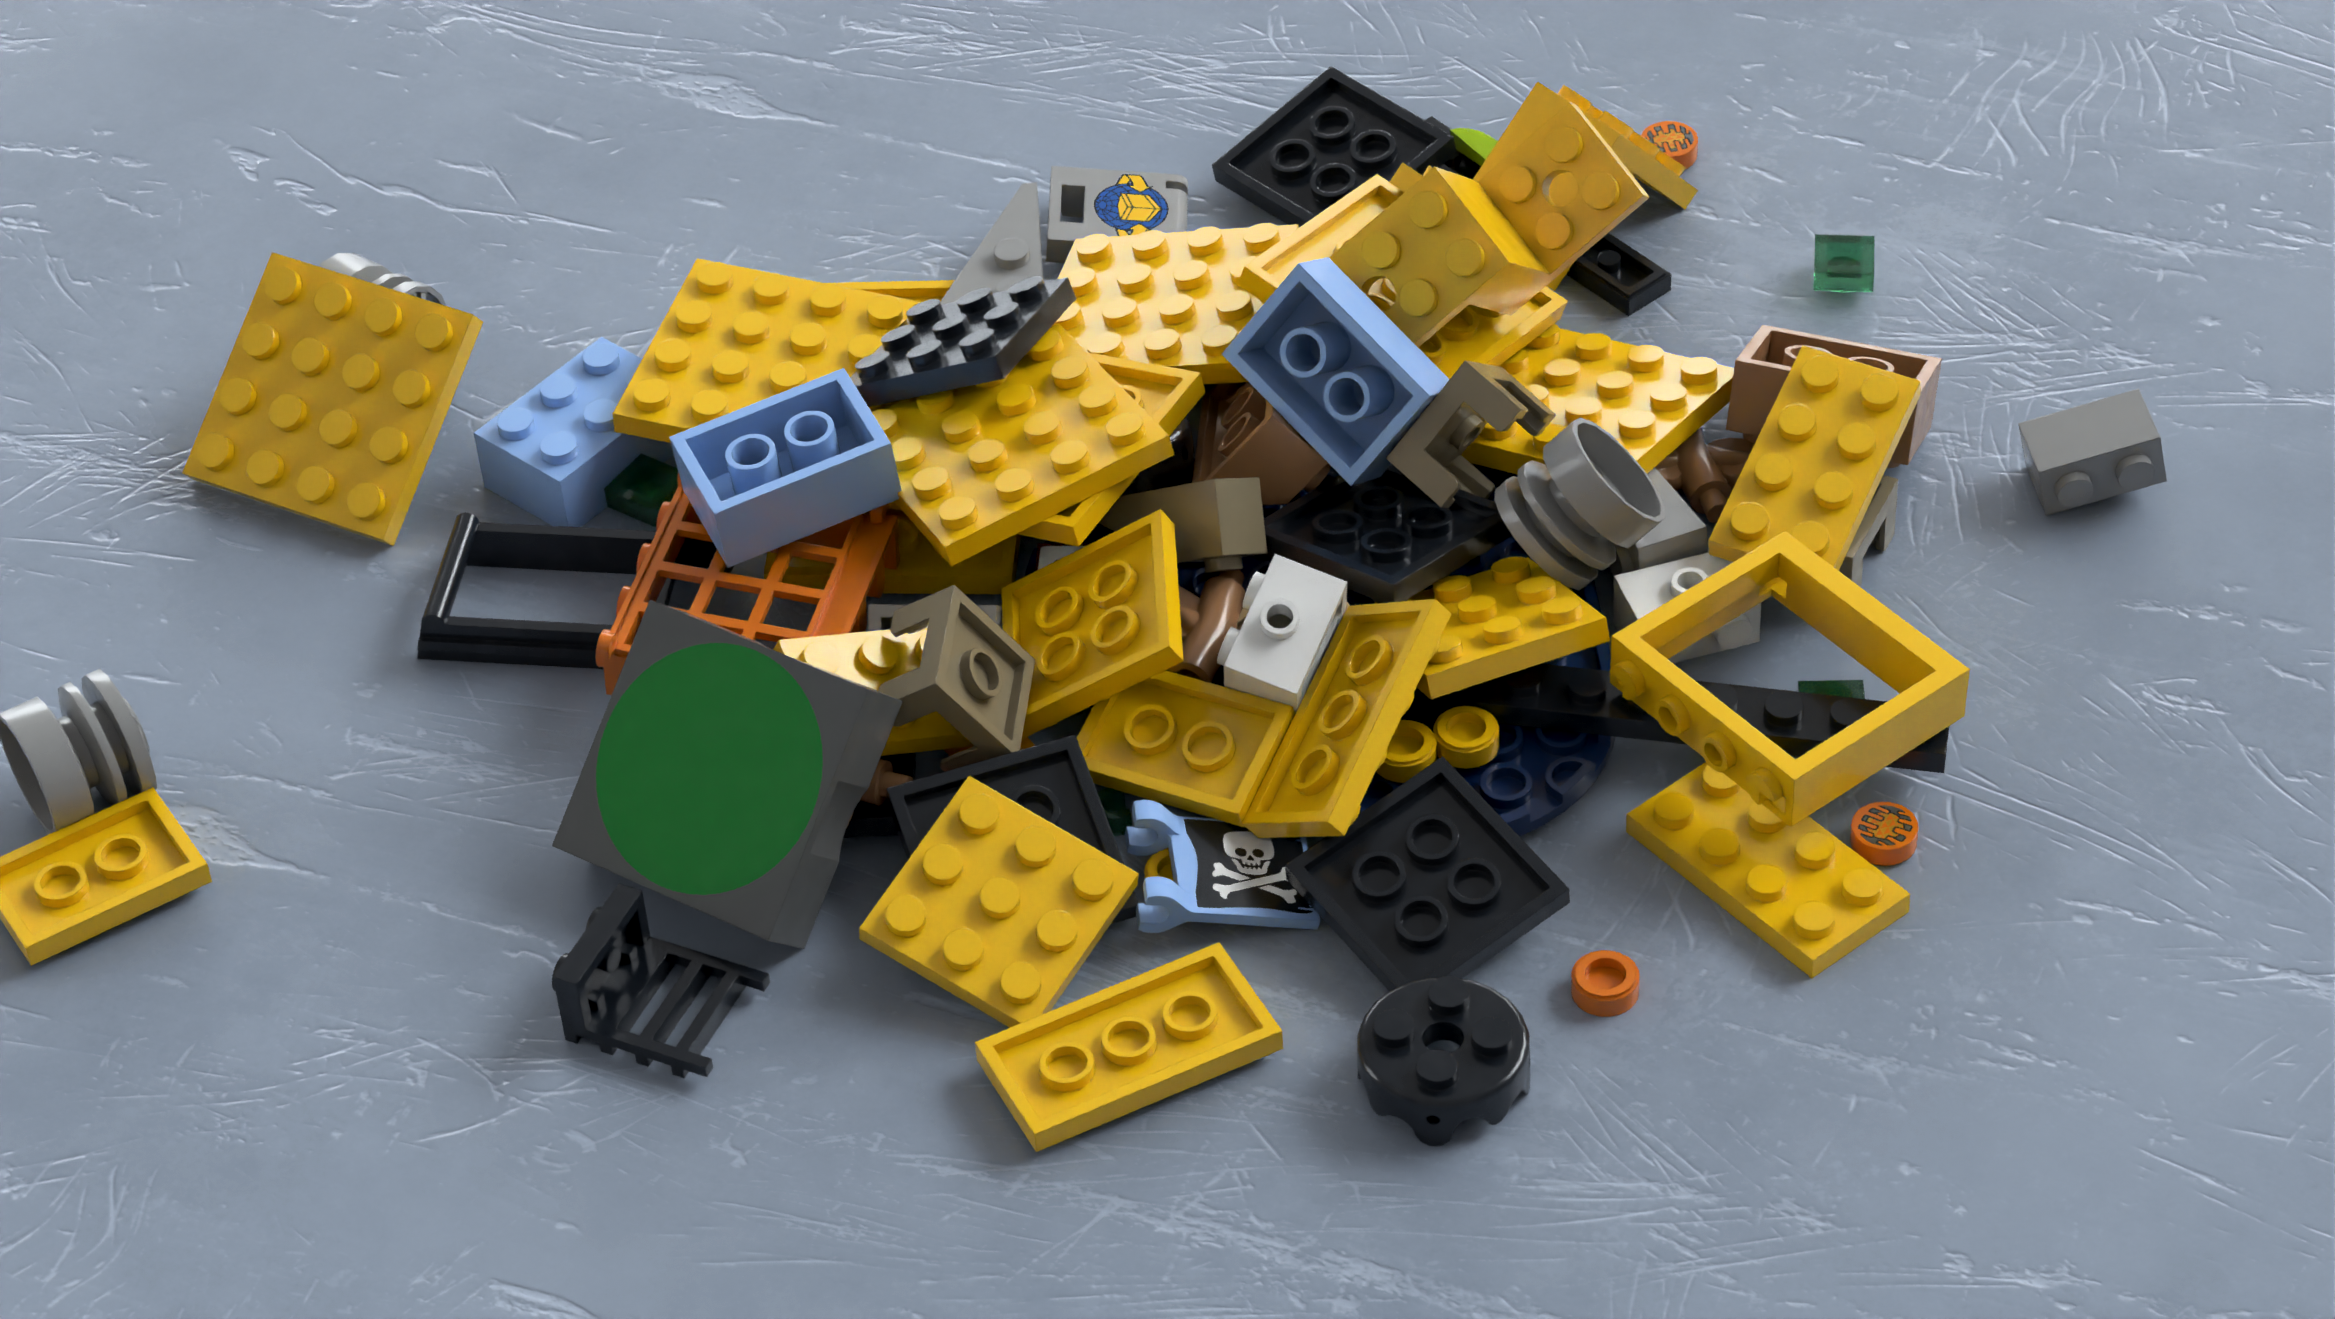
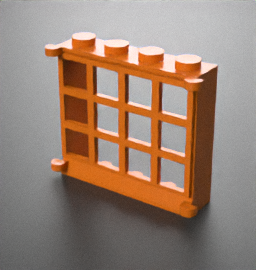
M678 472V487L671 502L664 501L659 509L656 534L651 544L644 543L640 549L634 581L631 586L625 585L621 589L617 601L616 619L611 629L602 630L598 638L595 658L597 666L603 667L606 695H612L649 600L657 601L667 578L701 584L689 610L675 609L755 641L756 639L777 642L781 639L866 632V596L880 598L885 585V568L897 570L900 563L898 516L886 515L889 508L888 503L871 510L870 515H864L863 513L769 551L770 553H776L777 555L766 580L724 572L726 564L718 550H716L708 569L676 564L674 562L685 538L713 542L684 493ZM792 557L835 564L824 590L782 583ZM716 587L759 594L748 621L705 613ZM774 597L817 605L806 631L763 624Z

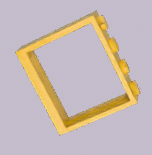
M1786 531L1636 620L1611 637L1610 683L1622 692V697L1635 702L1655 718L1668 734L1680 738L1700 754L1713 770L1724 773L1749 793L1757 805H1764L1790 827L1965 716L1970 669ZM1771 596L1900 693L1797 759L1790 756L1668 660Z

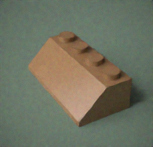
M1249 382L1215 384L1203 396L1192 483L1220 478L1259 477L1262 505L1288 504L1302 489L1306 492H1311L1328 474L1331 465Z

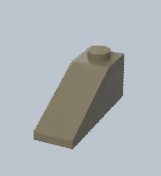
M1259 477L1210 479L1120 496L1099 522V524L1117 531L1161 509L1175 524L1177 563L1204 562L1205 573L1243 569L1242 557L1267 553Z

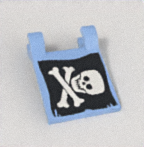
M1137 800L1133 802L1132 815L1134 826H1127L1125 830L1127 853L1147 856L1168 848L1173 881L1158 876L1144 879L1143 892L1145 903H1137L1135 910L1138 930L1146 933H1160L1186 922L1318 930L1321 921L1320 915L1286 879L1285 865L1308 849L1306 837L1258 838L1246 827H1240L1217 819L1177 816L1156 801Z

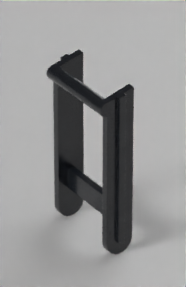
M471 513L458 514L421 620L417 659L603 669V667H598L596 664L597 642L602 630L611 629L612 625L450 616L466 566L636 575L640 549L644 543L651 544L656 531L480 522ZM685 538L674 563L708 569L717 548L713 542ZM726 566L724 572L731 573L734 566L729 568ZM666 579L656 602L666 606L669 605L676 579Z

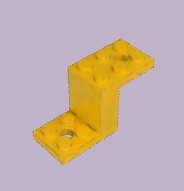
M1538 81L1473 178L1475 181L1481 179L1565 105L1572 102L1579 107L1633 177L1683 209L1687 208L1698 191L1680 177L1686 167L1634 132V129L1607 111L1604 110L1602 112L1593 106L1590 101L1565 85L1561 87L1558 93H1555ZM1402 162L1390 183L1405 192L1430 171L1432 167L1428 166L1423 175ZM1570 172L1557 175L1549 187L1550 198L1556 206H1565L1571 203L1578 191L1577 180ZM1573 263L1546 286L1555 291Z
M1569 102L1478 181L1434 166L1329 258L1367 297L1369 289L1374 282L1382 278L1389 279L1395 287L1396 297L1391 308L1383 313L1419 348L1469 304L1507 315L1514 314L1650 197L1579 107ZM1570 172L1577 180V195L1568 205L1556 206L1549 195L1550 184L1557 175Z

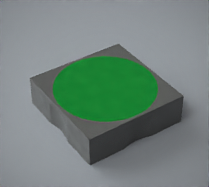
M649 600L552 846L767 941L804 949L838 866L842 841L848 822L855 807L869 788L903 701L826 669L784 655L765 647L760 642L684 611Z

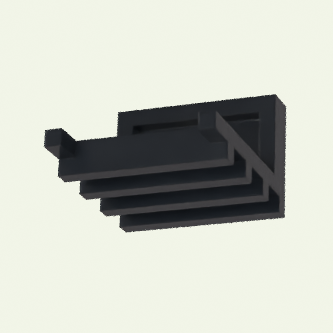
M622 884L617 885L602 907L599 906L594 909L588 919L585 932L570 953H564L559 958L552 975V988L556 992L566 1041L578 1044L583 1037L599 1042L601 1052L614 1055L617 1049L635 1054L636 1063L647 1067L655 1060L670 1065L672 1075L685 1078L688 1072L705 1077L709 1075L713 1069L712 1059L702 1056L701 1053L746 986L765 991L770 983L769 973L651 937L643 892ZM675 964L686 967L640 1036L630 1033L629 1031ZM712 975L722 978L677 1046L664 1044L709 977Z

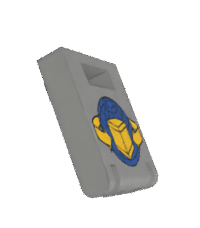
M1051 166L1046 262L1065 263L1075 239L1093 234H1104L1111 237L1138 235L1150 230H1158L1163 233L1187 232V179L1178 174ZM1060 212H1062V216L1083 217V223L1061 222Z

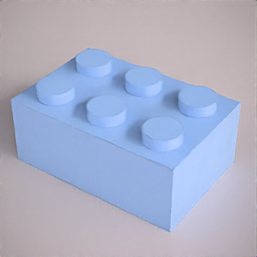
M1329 257L1298 263L1222 353L1238 372L1350 486L1381 477L1392 464L1386 457L1450 380Z
M600 337L475 431L474 438L484 487L552 526L582 527L674 455L671 443L614 432L613 412L642 358Z
M844 368L669 437L683 491L727 568L899 499L898 492L902 491L891 442Z

